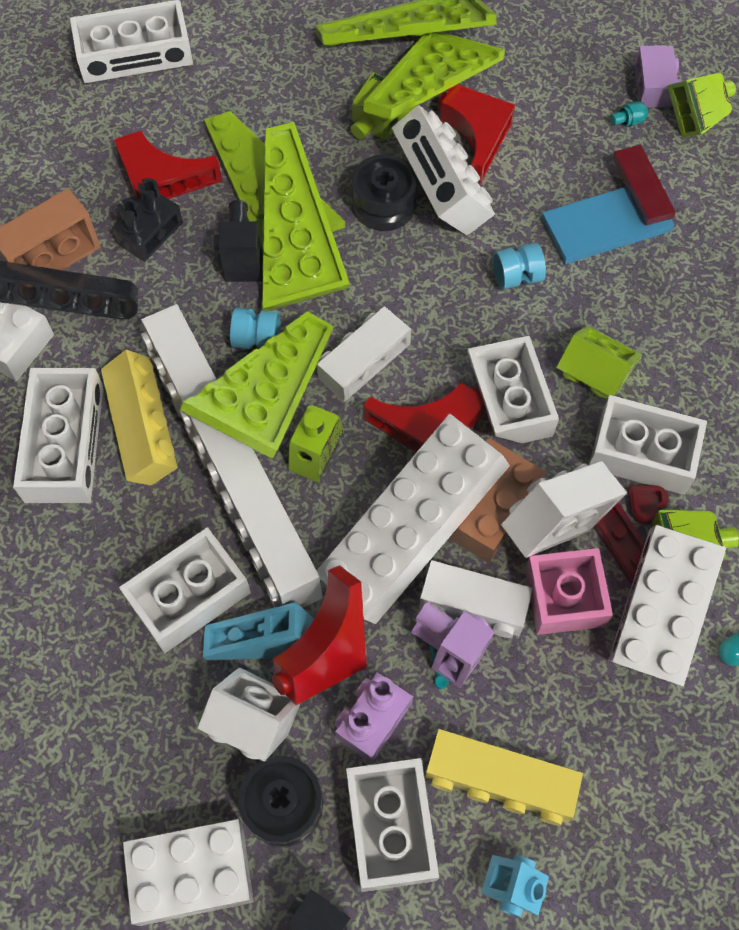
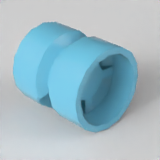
M538 243L520 245L517 251L513 248H506L494 251L493 253L494 274L501 290L518 287L521 281L528 285L545 280V259Z
M235 307L230 327L231 347L250 350L252 345H256L257 349H260L267 340L280 334V312L261 310L259 314H255L253 309Z

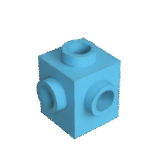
M492 855L481 894L499 902V910L519 918H521L523 911L539 916L542 901L546 895L549 876L536 870V862L528 858L514 855L512 860Z

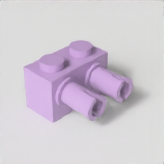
M428 601L417 615L415 620L417 623L411 634L416 635L437 649V655L431 669L461 689L485 653L495 631L490 628L483 618L477 615L471 616L464 611L460 618L452 619Z
M378 672L372 680L366 678L361 683L355 693L358 700L350 710L345 707L334 723V726L338 728L335 731L336 739L371 764L413 701L412 695Z

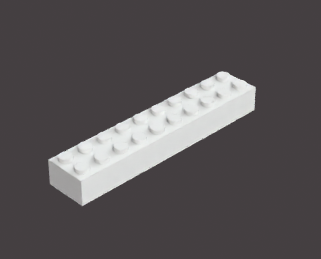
M176 304L141 319L146 331L141 333V337L147 348L148 356L153 366L157 368L160 380L166 392H169L172 404L178 416L182 418L185 430L191 442H194L204 468L208 469L211 482L218 496L221 495L225 504L224 508L231 522L236 525L243 547L246 552L249 551L253 560L252 564L260 580L264 579L267 594L273 607L296 602L304 608L323 599L320 576L253 448L180 410L185 400L191 396H196L202 391L204 386L211 381L215 382L217 379L178 305Z

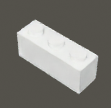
M385 306L377 313H371L364 320L361 327L355 332L346 334L340 345L332 352L327 351L320 357L317 364L318 379L345 402L410 345L411 328Z
M431 560L420 598L419 609H422L429 601L433 606L451 618H460L465 611L471 616L477 615L483 618L490 628L495 631V635L512 638L513 635L520 636L533 588Z

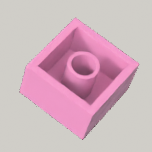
M599 548L529 557L525 572L528 587L533 588L530 600L537 635L606 627L613 613Z

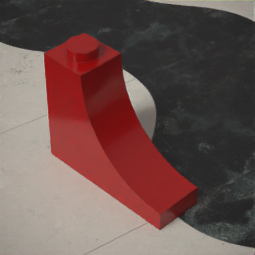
M457 84L449 88L447 93L443 92L439 99L440 121L443 123L447 122L467 140L474 157L472 167L480 177V180L477 181L478 184H481L513 123L515 104Z
M142 130L114 139L119 158L137 200L141 197L138 184H143L142 180L146 178L154 179L158 184L159 193L168 199L222 182L220 165L215 155L190 159L166 154L154 147L146 139Z
M460 382L445 397L421 406H396L384 403L370 396L363 405V420L417 453L449 414L472 430L484 415L486 408L481 392L474 387H467Z
M340 565L328 570L325 597L312 624L291 647L273 658L275 675L272 676L274 687L280 695H286L295 705L304 702L367 667L362 584L359 579Z

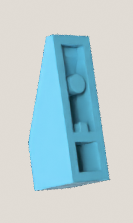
M294 602L205 625L203 658L206 660L273 659L291 647L306 632L315 618Z

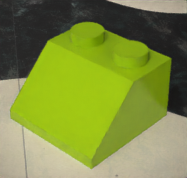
M586 326L573 335L556 368L564 371L563 376L576 383L582 381L591 386L590 390L593 393L607 398L609 395L616 396L642 354L596 329Z

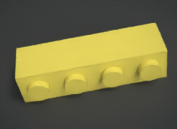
M125 350L101 368L126 480L150 486L176 470L178 466L150 357Z
M438 729L425 778L432 780L431 786L447 792H452L453 787L468 791L467 797L472 800L488 803L489 798L503 802V808L507 811L525 814V810L540 814L539 820L561 826L562 821L568 823L574 817L583 773Z

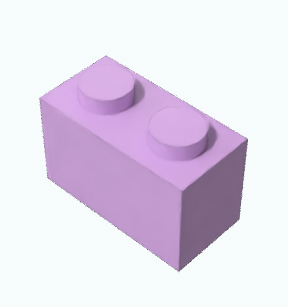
M640 46L634 64L638 101L643 102L647 107L672 108L673 104L667 85L681 81V79L677 78L679 59L675 58L673 46Z

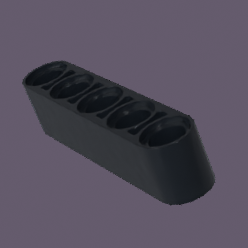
M0 261V302L122 320L133 318L137 314L138 288L131 281ZM23 284H30L34 287H26ZM55 289H63L66 292H59ZM93 293V294H96V295H98V296L92 297V296H89L88 294ZM126 298L129 299V301H121L119 299Z

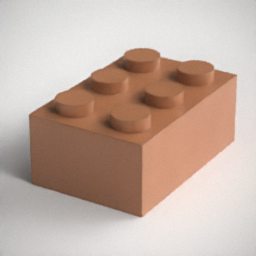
M69 188L52 196L33 209L27 210L24 214L5 225L0 226V259L5 262L64 270L101 248L88 211ZM23 284L26 287H34L30 284Z
M489 438L486 442L500 452L510 466L449 539L490 564L509 536L501 525L509 517V509L516 502L526 498L529 494L527 491L528 487L538 479L545 478L546 471Z

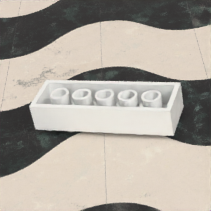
M449 414L317 569L320 579L327 585L328 570L338 565L359 579L362 584L364 619L376 624L509 468V463L500 452L453 415Z

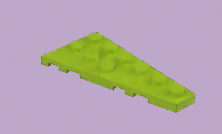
M417 0L315 25L316 36L323 45L336 46L347 42L407 35L421 36L432 32L497 25L496 13L481 0Z
M443 32L426 33L366 98L363 112L373 114L379 119L391 120L502 61L505 49Z
M231 111L204 119L205 127L237 199L248 204L247 220L258 222L263 255L265 144ZM321 199L332 232L345 228V221Z
M294 122L267 128L265 135L262 310L270 311L345 290L350 286Z
M308 311L286 326L279 335L267 340L260 349H255L226 370L224 375L215 382L211 381L204 386L202 391L196 396H191L185 400L180 410L273 459L334 326Z

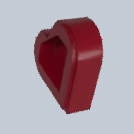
M639 485L629 486L627 489L630 514L634 521L639 524L651 523L658 511L663 510L669 502L668 492L661 486Z

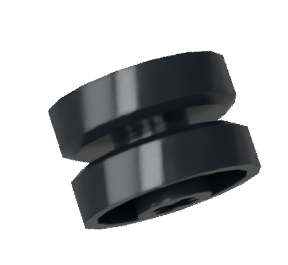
M382 154L363 160L355 168L352 176L353 213L358 221L369 229L393 231L405 226L412 219L416 209L417 177L410 163L398 156Z
M274 756L266 759L265 762L260 761L248 771L240 785L238 806L243 822L258 840L271 847L288 848L303 843L316 831L323 816L324 799L318 778L307 764L294 757ZM281 797H286L289 805L286 808L280 805L277 809V800Z

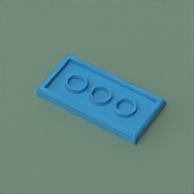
M627 187L542 212L541 220L564 264L671 232L675 225L672 219L646 226Z

